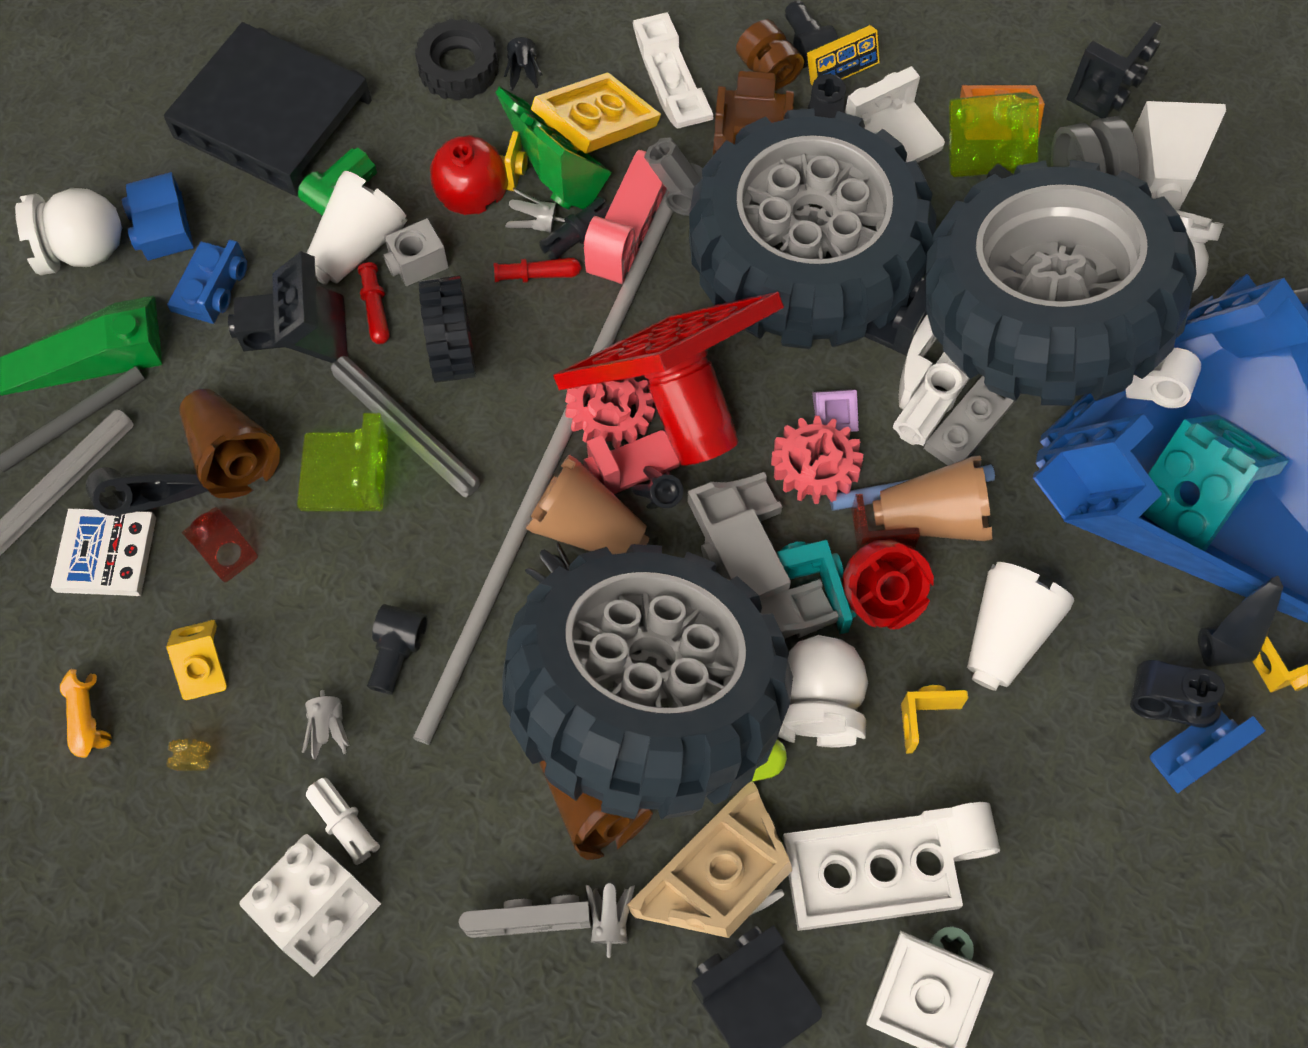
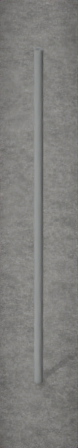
M666 190L590 356L613 345L672 216L673 211L665 202L668 190ZM589 393L583 399L584 406L589 397ZM566 408L413 736V739L430 745L527 533L525 527L533 519L530 516L548 487L573 432L571 430L573 418L565 416Z

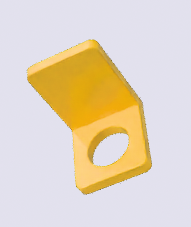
M513 131L506 156L500 155L507 172L508 187L506 190L514 191L513 188L516 189L520 175H524L528 162L527 153L522 151L520 132Z
M215 620L175 629L169 637L166 648L184 700L221 692L227 688V682L213 640L217 628Z
M1267 636L1261 650L1267 655L1271 663V671L1264 665L1260 652L1252 662L1270 693L1292 685L1295 691L1308 687V664L1289 672Z
M930 685L920 688L919 692H907L901 703L906 754L913 753L919 744L916 710L962 709L968 699V691H946L944 686Z

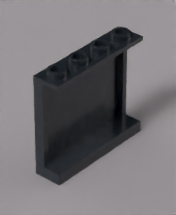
M241 22L163 116L173 138L297 197L299 187L303 181L302 171L356 102L359 100L369 105L372 100L366 78L359 72L347 70L332 63L324 56H317L303 50L294 42L281 40L263 28H255Z

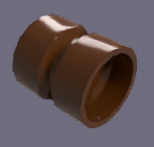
M769 19L760 20L751 25L741 35L736 45L738 56L750 70H753V72L774 73L776 75L775 91L792 83L800 74L804 65L802 55L791 42L787 41L784 33L774 21Z

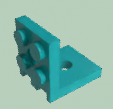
M1218 414L1184 419L1148 474L1162 495L1143 515L1170 534L1206 551L1253 482L1280 474L1289 460ZM1186 481L1195 483L1200 490V498L1195 505L1185 503L1180 496V488Z

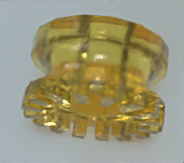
M177 739V741L172 740L169 742L168 750L173 753V756L167 759L166 766L178 771L207 770L209 761L205 759V754L210 752L211 745L201 740L196 743L195 739H192L191 744H189L188 739H184V743L181 739Z

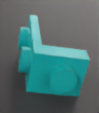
M824 540L807 545L805 542H794L778 551L777 556L789 579L820 572L829 603L833 611H837L839 615L836 622L839 633H848L856 613L850 608L840 578H843V567L840 557L837 553H831L828 541Z

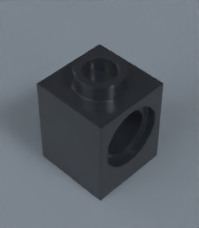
M273 294L234 298V314L228 315V327L231 337L238 339L243 351L284 348L275 344Z

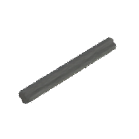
M341 356L337 361L333 362L331 365L333 376L463 497H469L480 487L479 478L350 358Z

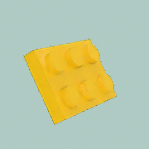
M608 72L535 96L531 110L540 116L549 127L556 129L572 145L585 154L657 126L661 113Z

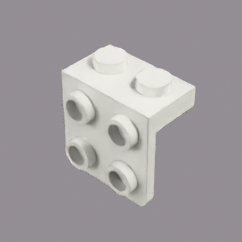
M912 66L898 73H891L883 80L869 87L855 90L847 98L845 113L863 118L865 129L875 134L883 128L904 145L907 152L906 162L914 160L920 162L942 151L945 141L914 102L920 76Z

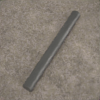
M134 366L1 453L0 469L3 472L7 471L145 380L140 371Z

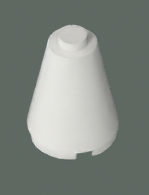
M344 171L338 178L307 251V254L315 256L316 276L318 281L324 285L329 280L336 284L386 242L385 236L399 231L407 222L405 213L395 202L379 189L372 191L363 186L366 180L349 171Z
M997 562L996 566L993 564L988 571L967 668L974 673L972 680L994 691L997 690L999 685L1008 687L1071 610L1074 603L1073 596L1054 582L1049 590L1046 585L1037 581L1040 575L1030 570L1005 562Z

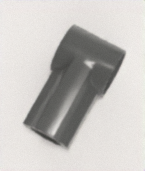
M671 137L660 138L654 145L648 147L644 158L668 190L665 201L667 206L678 214L689 216L693 188L701 180L703 168L689 163Z

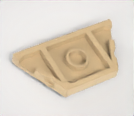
M750 782L745 785L627 904L634 917L729 938L790 874L792 866L789 857L778 838L775 826L764 807L756 784Z

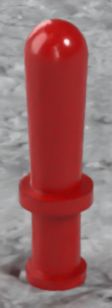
M575 258L528 263L526 259H521V263H494L495 283L499 282V280L522 279L523 283H526L528 278H571L577 276L581 271V264Z
M367 262L358 266V274L361 275L363 288L360 290V296L366 303L370 338L374 343L381 345L386 343L390 337L382 303L384 289L378 284L377 265Z

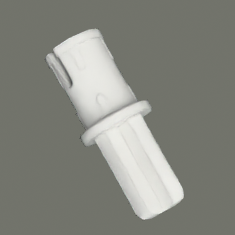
M321 778L308 787L306 797L326 822L327 827L325 831L337 837L353 859L355 865L371 856L369 851L372 850L374 853L380 848L379 843L373 839L358 819L357 808H350L329 779Z

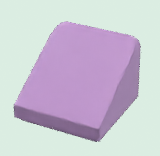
M857 390L812 392L815 416H820L823 425H828L829 421L836 419L837 430L840 431L845 427H849L851 432L859 431Z

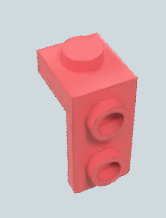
M663 430L611 451L603 436L600 435L587 441L588 458L583 459L584 466L613 494L649 480L643 472L645 466L653 467L662 474L666 473L667 470L671 471L680 466L679 460Z

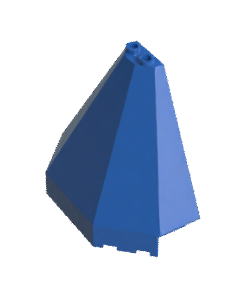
M1246 274L1236 280L1219 298L1214 299L1213 296H1210L1189 309L1184 332L1175 339L1174 348H1181L1192 352L1201 362V371L1190 401L1185 406L1167 408L1156 404L1153 400L1127 398L1126 389L1098 401H1095L1091 393L1085 394L1041 435L1040 443L1043 445V448L1038 450L1036 465L1039 467V470L1033 474V479L1062 516L1064 522L1241 596L1247 597L1271 578L1279 576L1283 590L1277 611L1308 623V303H1301L1285 278L1256 286L1250 276ZM1218 414L1289 461L1280 474L1253 482L1207 550L1203 551L1170 534L1145 517L1143 513L1162 495L1148 474L1183 420ZM1186 481L1180 488V496L1185 503L1195 505L1200 498V490L1195 483Z

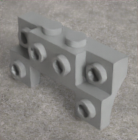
M765 472L732 482H710L688 491V504L705 536V544L701 545L703 557L716 563L719 575L727 580L738 576L759 595L762 605L761 614L773 613L784 639L795 634L800 638L838 621L839 615L837 611H833L825 596L820 579L789 589L791 581L760 523L763 520L780 514L782 511L780 501H776L766 482L767 476Z

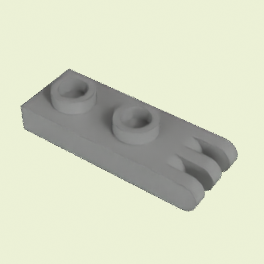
M981 376L926 441L923 449L946 465L969 458L1016 401L1007 397L1004 399L999 394L989 391L984 384V376Z
M577 895L552 897L550 905L532 906V900L514 899L505 901L504 908L464 912L459 918V925L465 934L471 938L591 928L590 908L588 901L579 902V896Z

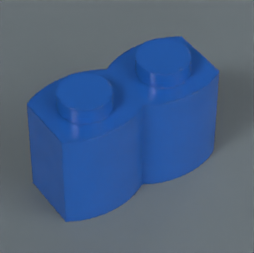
M172 172L126 184L127 197L122 198V204L128 219L133 221V227L128 228V234L135 251L142 250L146 259L152 260L194 248L182 192Z

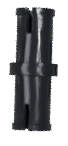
M597 197L594 202L578 214L567 216L561 227L539 242L542 252L546 254L548 251H551L548 257L551 260L559 259L561 255L578 242L583 244L592 218L597 216L605 219L610 208L609 204L602 208L601 205L605 203V200Z

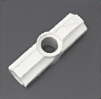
M945 352L937 363L928 369L923 383L893 425V429L898 432L900 438L911 445L919 444L924 446L946 412L953 408L957 396L970 379L950 360ZM934 386L943 387L947 391H939Z

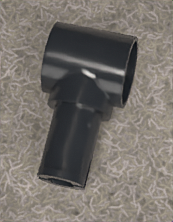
M794 1L786 7L785 18L795 32L793 46L804 59L803 68L809 67L807 53L837 40L838 35L832 25L822 27L818 21L813 20L802 1Z
M383 604L380 607L372 631V639L374 642H377L375 649L379 652L367 684L369 689L393 695L403 660L409 658L411 651L417 652L421 647V644L417 642L420 634H425L428 618L426 614Z

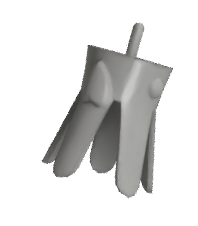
M513 188L516 193L537 204L512 199L509 201V206L514 210L534 216L537 220L509 221L506 223L507 228H533L534 230L551 233L554 220L565 222V218L555 216L557 203L539 201Z
M321 690L320 697L310 699L305 703L308 725L302 753H305L311 730V755L315 760L322 744L328 742L329 728L332 738L341 747L343 754H346V746H350L342 724L341 700L337 697L325 696L324 690Z
M608 883L605 885L603 901L597 888L592 892L591 887L586 885L593 920L591 943L607 944L608 958L611 957L612 944L628 943L626 922L629 908L627 904L632 900L635 885L624 890L617 904L616 890L613 884Z

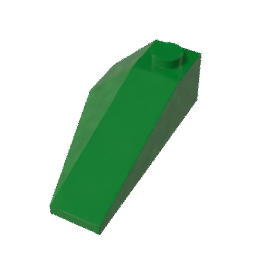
M499 86L495 93L514 130L520 132L521 144L540 181L553 192L550 198L570 210L572 205L580 209L586 208L595 200L612 172L589 153L585 154L583 151L578 150L556 129L549 127L540 116L531 110L532 105L525 99Z
M149 296L113 303L1 356L0 396L123 373L134 366L139 370L162 365L155 297Z

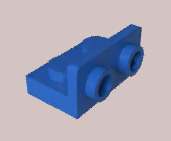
M229 240L225 248L200 242L167 304L171 312L208 323H215L219 313H224L229 307L231 300L230 292L236 280H242L247 270V260L239 242Z
M1221 710L1219 720L1214 725L1206 728L1190 726L1154 751L1149 758L1178 794L1266 730L1254 716L1238 725L1234 719L1229 720Z

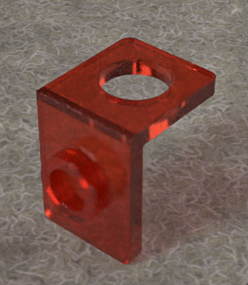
M855 494L851 511L857 551L873 541L890 539L915 549L920 537L919 528L868 531L863 494Z
M217 507L197 517L190 526L182 531L186 539L195 547L223 582H228L258 558L256 552L234 524ZM226 543H235L239 545L241 550L238 561L232 565H222L217 560L219 548Z

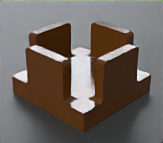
M740 71L738 73L737 90H726V86H718L713 155L726 140L735 144L736 135L743 127L765 116L771 123L783 120L787 110H793L794 91H786V94H777L774 92L776 81L774 73Z

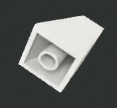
M1146 102L1132 133L1138 149L1139 179L1147 182L1152 199L1164 196L1174 209H1180L1198 175L1226 112L1225 104Z

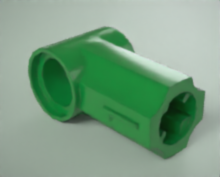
M358 147L356 149L352 148L323 174L318 171L309 174L299 187L298 197L302 202L323 216L338 178L344 171L354 173L366 180L363 184L364 186L377 174L376 166L364 151Z

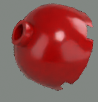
M471 135L457 136L446 141L437 150L430 165L431 185L436 197L447 209L463 215L480 214L487 211L486 206L495 199L498 203L503 198L508 187L506 167L497 149L479 137Z
M891 539L876 540L861 547L849 559L843 573V590L850 608L865 623L875 628L878 626L900 629L914 622L926 610L930 602L927 598L930 584L934 585V576L929 562L911 546Z

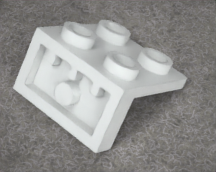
M308 834L303 835L295 845L289 848L285 855L251 888L239 903L278 947L313 977L381 905L368 890Z

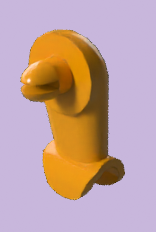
M70 669L60 684V691L66 698L67 742L72 754L77 757L86 758L92 748L103 749L109 747L111 741L107 739H112V737L106 731L96 730V721L91 715L89 690L96 683L97 675L89 674L85 683L77 679L76 669Z

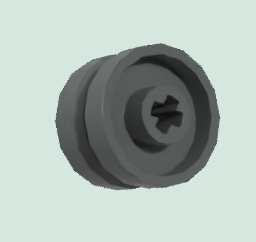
M1119 116L1093 120L1089 126L1086 123H1078L1060 127L1054 134L1051 145V167H1069L1070 160L1099 163L1100 172L1117 176L1123 170L1139 178L1140 166L1135 139L1128 124Z

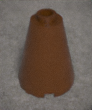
M198 389L183 399L179 412L200 484L209 490L211 495L227 499L245 496L254 491L248 486L262 476L267 482L273 476L280 461V448L268 431L213 390Z
M541 761L539 764L544 774L546 762ZM546 778L574 848L586 860L604 857L605 855L600 849L605 848L614 840H616L618 850L633 839L653 815L650 809H639L634 819L601 812V800L582 793L577 801H575L549 783Z

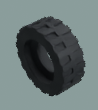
M448 19L445 22L434 24L432 28H428L423 32L424 35L422 37H419L417 48H415L419 77H421L424 87L427 86L432 94H437L440 98L446 100L447 98L454 99V101L464 98L471 99L479 93H484L486 88L492 86L495 82L494 78L498 75L499 65L495 40L493 36H490V31L481 27L479 23L475 21L470 22L467 19ZM452 49H468L475 55V63L472 66L457 71L443 69L439 64V60L443 53Z

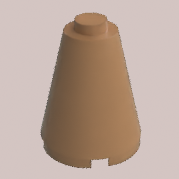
M568 455L562 463L561 467L563 469L559 476L552 478L530 516L533 519L525 527V529L532 533L588 551L607 547L612 554L626 553L631 544L647 545L649 537L644 534L647 526L580 461L571 455Z
M980 455L966 458L880 491L881 500L873 501L876 526L885 525L886 533L974 541L992 540V527H989L987 516H990V507Z

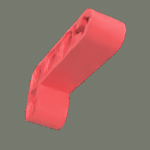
M638 150L634 155L605 219L594 216L588 226L584 240L586 273L623 284L625 281V274L629 272L638 253V246L641 241L643 242L650 227L653 213L657 211L667 190L644 158L646 151Z

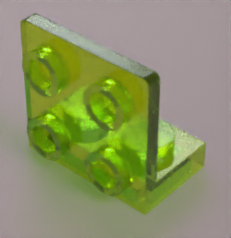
M1026 92L951 99L949 102V169L951 176L962 177L988 174L998 163L1014 173L1018 165L1038 162L1039 98Z
M363 413L362 429H356L355 433H306L304 435L297 501L300 511H383L388 434L380 413Z

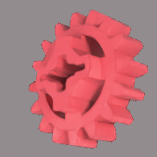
M636 377L568 389L565 401L568 403L565 416L573 418L571 430L574 432L583 429L582 441L585 443L593 437L596 438L600 435L603 436L605 442L612 441L615 449L620 447L622 439H625L628 443H633L636 441L638 434L645 435L647 433L648 422H652L655 409L652 408L654 402L651 393H646L649 382L647 380L637 382L635 381ZM589 393L590 400L588 401V406L584 407L583 399ZM635 404L637 413L631 418L630 409Z
M815 416L813 424L810 425L803 418L798 419L796 430L788 425L785 426L783 438L776 437L771 459V465L775 466V480L784 479L783 491L787 493L795 488L798 490L797 500L802 501L806 494L812 495L814 504H819L821 495H827L831 502L836 501L838 489L848 494L851 490L852 482H858L860 468L863 462V454L859 453V439L849 440L851 429L845 427L840 431L837 430L836 419L829 421L828 425H823L820 416Z

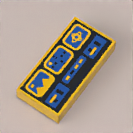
M869 25L808 52L811 85H813L817 77L824 74H832L843 80L880 63L877 30Z

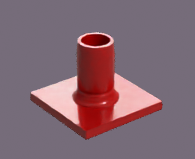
M779 292L671 315L557 372L553 377L558 389L565 390L644 375L649 380L648 387L679 463L681 465L701 463L730 451L738 444V438L727 403L712 363L707 359V349L783 309L784 306Z

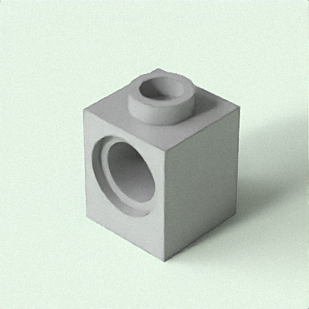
M428 218L384 237L388 248V253L383 255L385 263L393 277L398 274L400 275L405 286H409L449 268L444 246Z

